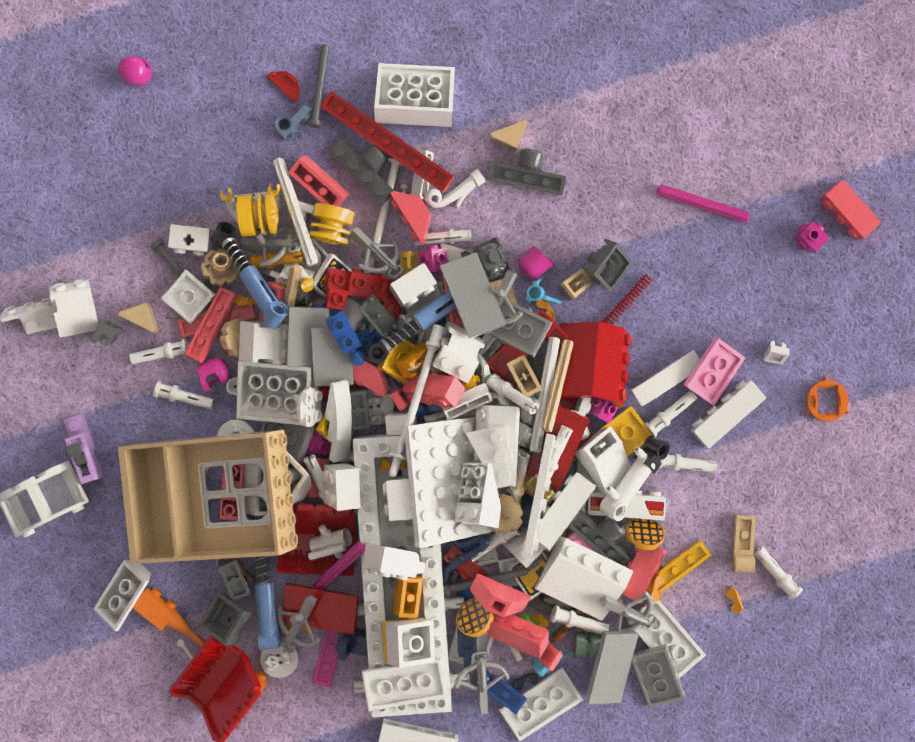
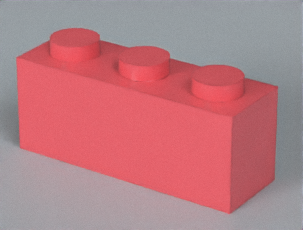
M307 155L299 158L288 172L323 204L340 207L350 194Z
M844 180L837 182L820 197L823 200V206L834 212L836 215L835 219L849 229L847 232L854 239L860 240L865 238L881 224L880 220Z
M415 372L416 375L413 378H409L402 389L408 396L407 399L409 401H412L421 372ZM428 373L420 403L429 406L433 404L443 408H455L465 387L456 377Z
M659 546L654 550H643L636 547L634 560L631 559L627 565V568L632 570L633 573L622 594L634 601L644 596L643 592H648L667 550Z
M494 614L493 622L490 623V628L487 631V636L540 659L548 646L549 630L515 615L501 617Z

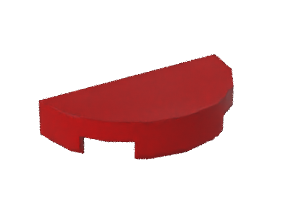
M287 71L271 72L266 76L288 98L296 103L299 98L300 88L298 81L292 74Z

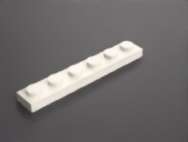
M547 433L523 553L533 555V551L538 549L539 539H536L537 531H541L543 519H540V514L546 508L547 500L544 499L545 491H549L551 480L548 479L549 471H553L554 460H551L552 453L556 452L558 447V440H555V435Z

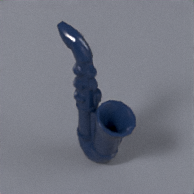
M488 534L456 540L458 549L460 551L466 549V551L462 552L459 557H455L454 560H451L444 567V583H448L452 570L489 547L490 537Z

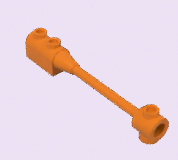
M156 587L152 589L147 588L140 595L133 606L134 610L161 631L168 625L179 633L185 634L202 647L206 640L190 629V626L175 609L178 605L173 600L168 599L165 601L160 596L163 593ZM258 670L256 676L261 685L260 692H262L268 684L266 681L268 676L261 670Z

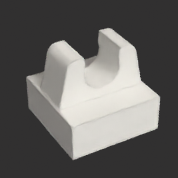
M298 201L306 223L308 214L313 215L314 206Z
M771 341L764 355V361L783 365L789 356L790 349L786 348L785 343H782L779 347L775 346V341Z

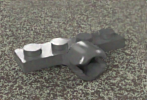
M340 138L328 151L381 205L391 197L390 193L394 190L378 174L379 170L388 161V158L377 146L370 145L363 154L358 155Z
M523 148L517 165L491 161L487 180L563 195L567 176L542 171V152Z
M581 509L568 527L600 555L622 566L631 560V554L616 541L626 533L625 525L621 520L616 521L608 517L603 522L596 523Z

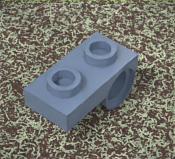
M304 104L292 118L287 115L279 116L275 121V127L286 141L289 138L293 139L299 132L297 129L302 124L306 125L308 119H311L312 111ZM289 122L290 126L288 129L282 130L280 128L281 124Z

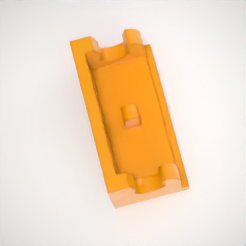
M425 341L418 343L395 362L403 379L413 378L416 375L415 371L423 365L428 350Z

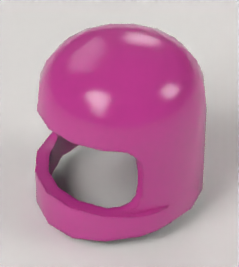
M127 56L120 61L118 73L126 83L133 86H142L150 80L152 69L146 60L136 56Z
M534 245L518 262L521 273L530 280L539 279L547 269H551L554 266V263Z
M212 358L203 362V364L197 365V371L204 392L212 390L213 383L220 380L222 384H225L230 378L229 367L221 358ZM211 374L218 376V379L206 382L207 376Z

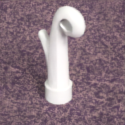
M476 169L470 173L468 178L444 197H442L437 189L429 190L426 193L425 201L432 208H440L457 200L455 207L459 208L464 198L476 186L479 187L486 181L480 171ZM433 195L437 196L436 201L431 200Z

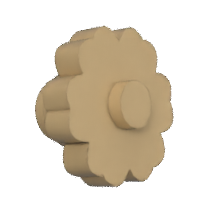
M221 248L218 251L210 250L204 256L205 263L201 265L203 277L210 279L212 285L222 287L225 283L232 285L235 282L236 276L239 275L238 269L235 268V263L231 262V257L227 256V251Z
M241 318L225 322L221 329L222 334L219 337L223 349L228 350L229 356L239 358L240 321H246Z
M501 494L499 496L501 506L498 528H493L496 533L506 535L508 532H515L522 524L520 517L523 515L520 504L514 502L511 496Z

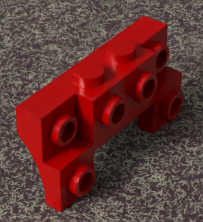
M327 268L325 307L346 310L348 295L366 299L373 293L394 319L399 320L402 309L389 289L390 284L396 280L384 278L382 273L364 274L363 270L353 268L352 271Z
M543 309L537 314L552 322L544 338L547 342L549 337H556L560 339V346L563 340L569 338ZM502 342L501 345L503 347L487 364L502 380L512 383L515 389L517 385L507 363L522 355L527 357L528 354Z

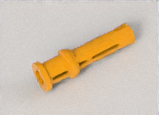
M302 250L294 253H285L278 261L265 267L259 266L260 262H264L263 255L252 254L249 259L250 266H255L258 271L261 268L270 270L277 265L306 262L305 257H300L304 256ZM267 252V259L269 260L277 254Z

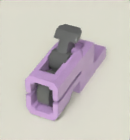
M84 414L63 420L69 438L65 439L66 451L69 457H71L80 485L104 477L101 465L94 453L96 448Z

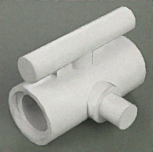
M321 525L318 528L321 533L320 536L310 539L309 544L312 552L308 554L310 560L334 554L337 559L343 556L342 552L346 551V547L352 544L350 531L344 528L331 532L325 525Z

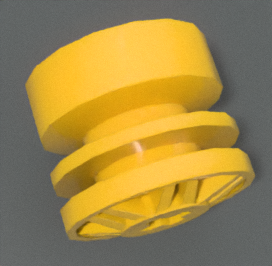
M272 192L266 193L265 199L263 194L259 193L257 203H255L251 194L237 196V219L241 236H256L258 226H260L263 235H267L268 228L270 234L277 233L278 208Z
M315 203L312 216L319 219L320 223L310 224V227L318 229V231H309L310 237L325 244L348 245L349 240L341 237V235L350 236V232L343 229V225H352L355 213L338 206Z

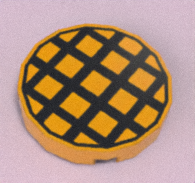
M635 518L627 524L625 535L630 543H634V546L638 549L654 550L663 543L665 532L663 527L655 520Z
M473 598L466 601L460 607L456 616V623L459 630L465 635L478 637L488 631L490 623L493 622L494 613L485 610L479 601Z

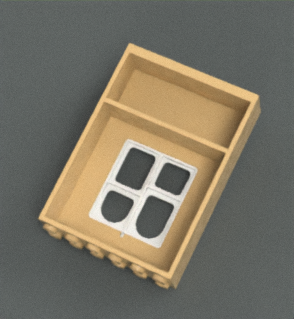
M284 430L147 442L118 447L130 564L277 556L296 549L298 537L295 534L296 518L293 514L292 506L294 499L290 488L289 456L286 451L287 437ZM254 463L262 468L264 479L258 487L235 488L233 465ZM206 467H224L225 490L209 491L207 489ZM254 495L262 497L267 504L266 515L259 520H248L246 517L245 497ZM236 498L237 521L216 523L210 521L209 499Z

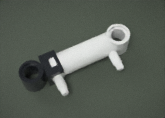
M649 436L644 441L643 448L636 447L634 449L636 454L633 456L635 462L616 489L611 486L606 488L610 496H606L600 504L601 513L616 521H620L625 517L630 501L650 473L655 474L662 464L660 460H664L670 452V444L655 436Z

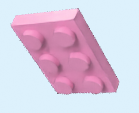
M714 337L683 385L714 406L743 363L745 357L721 339Z

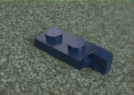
M457 626L459 657H464V668L472 664L471 655L477 652V637L465 635Z

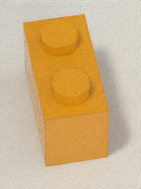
M417 573L416 578L408 577L407 580L396 578L392 611L399 618H418L423 579Z

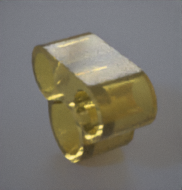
M531 476L524 485V491L534 498L537 478ZM550 488L544 494V499L547 500L546 505L555 495V492Z

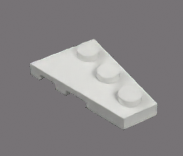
M505 425L466 433L481 462L491 464L496 488L516 485Z

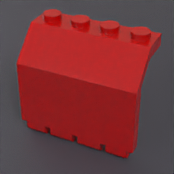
M603 322L559 323V327L569 336L567 340L573 341V349L560 398H598L610 401L615 407H623L624 401L627 398L625 383L628 381L627 364L630 362L628 349L632 342L631 335L623 327ZM562 344L559 346V349H558V355H557V361H556L555 371H556V367H557V363H558V359H559V355H560V351H561Z
M293 503V514L296 518L295 534L298 537L297 548L278 556L277 573L323 575L339 559L332 554L310 560L308 554L312 552L309 544L310 539L320 536L321 533L318 528L321 525H325L331 532L347 528L352 536V544L346 547V551L342 552L344 555L356 544L355 509L337 511L324 504H317V507H314V504L298 503L297 506H294ZM355 561L339 576H354Z
M209 636L169 689L171 697L188 698L201 709L212 740L225 742L241 719L251 709V705H254L261 696V685L247 654L235 645L224 646L213 636Z

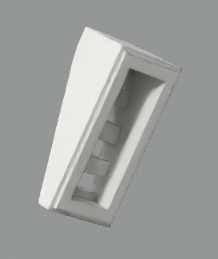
M480 353L477 355L479 364L476 368V375L480 377V382L477 386L483 383L486 384L491 376L489 366Z

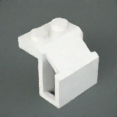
M78 279L73 283H57L49 287L60 338L96 330L99 323L89 280Z
M240 321L239 360L253 363L262 361L273 364H286L288 324H281L279 328L273 329L264 322Z
M447 321L440 342L442 348L433 362V367L468 383L479 364L477 359L479 349H484L485 344L479 336L468 339L465 329ZM447 331L452 333L450 339L445 337Z

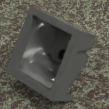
M498 236L460 253L462 257L477 252L489 282L504 276L507 270H513L510 262L506 261Z
M604 239L607 246L604 245L596 252H592L588 257L589 262L581 268L593 281L611 293L633 261L618 243Z
M217 591L198 626L224 646L234 645L238 639L236 635L240 633L246 623L245 621H248L252 612L245 610L226 594Z

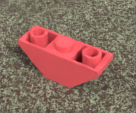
M396 191L391 192L392 200H390V203L394 210H399L402 214L400 219L405 227L409 225L412 230L410 235L415 242L419 241L421 246L424 245L431 222L428 208L419 196Z
M365 357V362L361 366L353 365V380L357 385L367 387L376 396L384 397L389 393L391 389L386 373L377 368L379 363L371 362Z
M244 464L233 465L234 486L237 489H241L244 485L245 466ZM223 467L222 490H225L226 481ZM221 498L220 519L238 520L236 498Z
M478 573L469 589L485 610L501 617L523 612L531 598L528 594Z

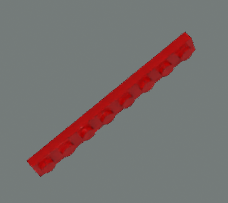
M330 91L320 106L441 192L445 193L455 178L452 174L334 92Z

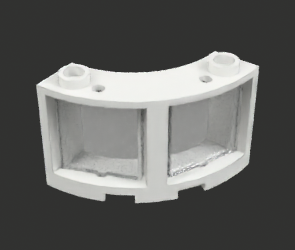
M69 460L37 475L38 479L33 476L14 486L13 489L9 488L0 493V507L16 538L21 535L26 538L35 533L34 529L70 511L73 514L84 509L83 505L89 502Z

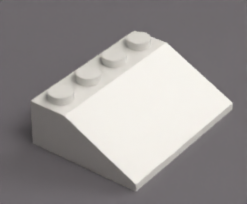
M378 63L374 105L375 122L452 127L455 67Z
M238 361L237 418L301 425L298 419L293 418V414H297L298 399H293V395L302 393L307 387L315 388L318 391V386H314L313 367H295L258 361V363Z
M560 536L535 589L603 621L610 610L602 606L600 599L605 594L617 601L625 590L633 571Z

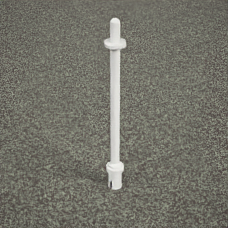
M388 158L391 168L387 184L393 189L398 167L404 165L394 158ZM391 197L381 205L373 242L376 244L381 242ZM370 255L367 267L374 268L376 260Z
M433 325L429 341H426L427 354L404 426L413 425L434 354L441 348L440 342L445 328L442 326ZM404 427L396 452L389 455L393 457L389 471L391 477L397 475L401 460H407L403 456L406 447Z

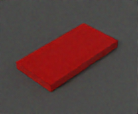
M558 405L552 432L544 431L541 452L532 453L527 465L526 476L537 480L534 476L538 474L546 433L557 437L561 425L568 427L573 432L557 462L558 469L554 471L550 479V486L560 490L590 418Z
M293 583L285 584L283 611L299 613L305 598L313 595L318 600L307 619L310 627L351 635L356 633L359 595ZM282 615L284 622L291 623L290 618L292 616Z

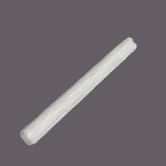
M277 158L273 160V165L308 266H313L318 263V259L283 158Z
M549 337L541 379L542 390L539 391L538 409L536 408L530 443V451L536 453L541 452L544 431L541 427L553 383L560 339L556 337Z

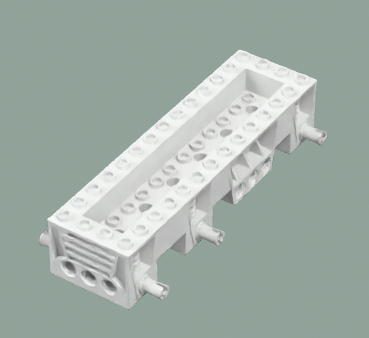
M386 434L357 436L353 439V450L349 452V458L340 462H354L355 467L359 468L361 508H358L360 542L365 545L368 543L396 549L399 546H404L407 548V551L416 552L419 556V561L425 564V571L418 574L423 579L418 616L433 620L435 657L441 656L448 698L372 711V717L452 712L451 688H453L455 680L459 675L450 673L446 611L447 609H460L464 604V596L446 598L444 595L441 543L417 548L415 547L413 519L389 521V516H385L384 504L388 500L387 496L383 495V484L391 476L389 475L390 470H382L378 465L382 458H385L392 465L393 457L389 455L396 452L401 435L387 436ZM405 447L403 456H405V457L407 458L406 447ZM407 465L403 469H400L402 471V476L408 475ZM364 553L361 554V565L363 562ZM362 567L364 604H358L357 616L365 615L369 669L390 665L384 662L382 621L399 619L392 611L396 581L383 583V576L368 573L369 569ZM469 673L461 681L470 684ZM354 681V694L365 693L363 681Z

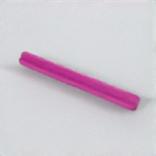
M661 184L657 190L658 196L746 223L749 218V212L669 186Z
M357 542L313 586L325 589L365 552L366 545Z

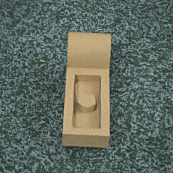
M735 514L732 549L733 572L754 573L755 571L753 551L756 516Z

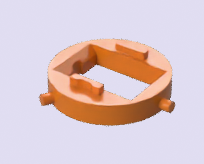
M824 376L823 381L815 383L808 390L806 395L808 410L805 413L806 415L811 414L816 419L822 421L836 420L844 413L849 412L847 410L848 394L841 384L828 380V376ZM836 387L837 413H829L828 415H825V413L818 414L817 388Z

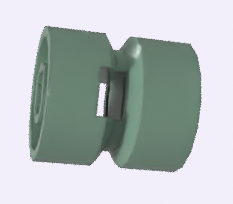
M575 632L574 657L585 658L588 655L590 659H596L602 635L592 633L588 636L584 632Z

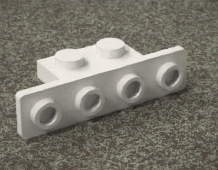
M46 298L37 303L28 302L20 307H8L4 309L0 316L1 322L20 318L26 334L57 328L51 298Z

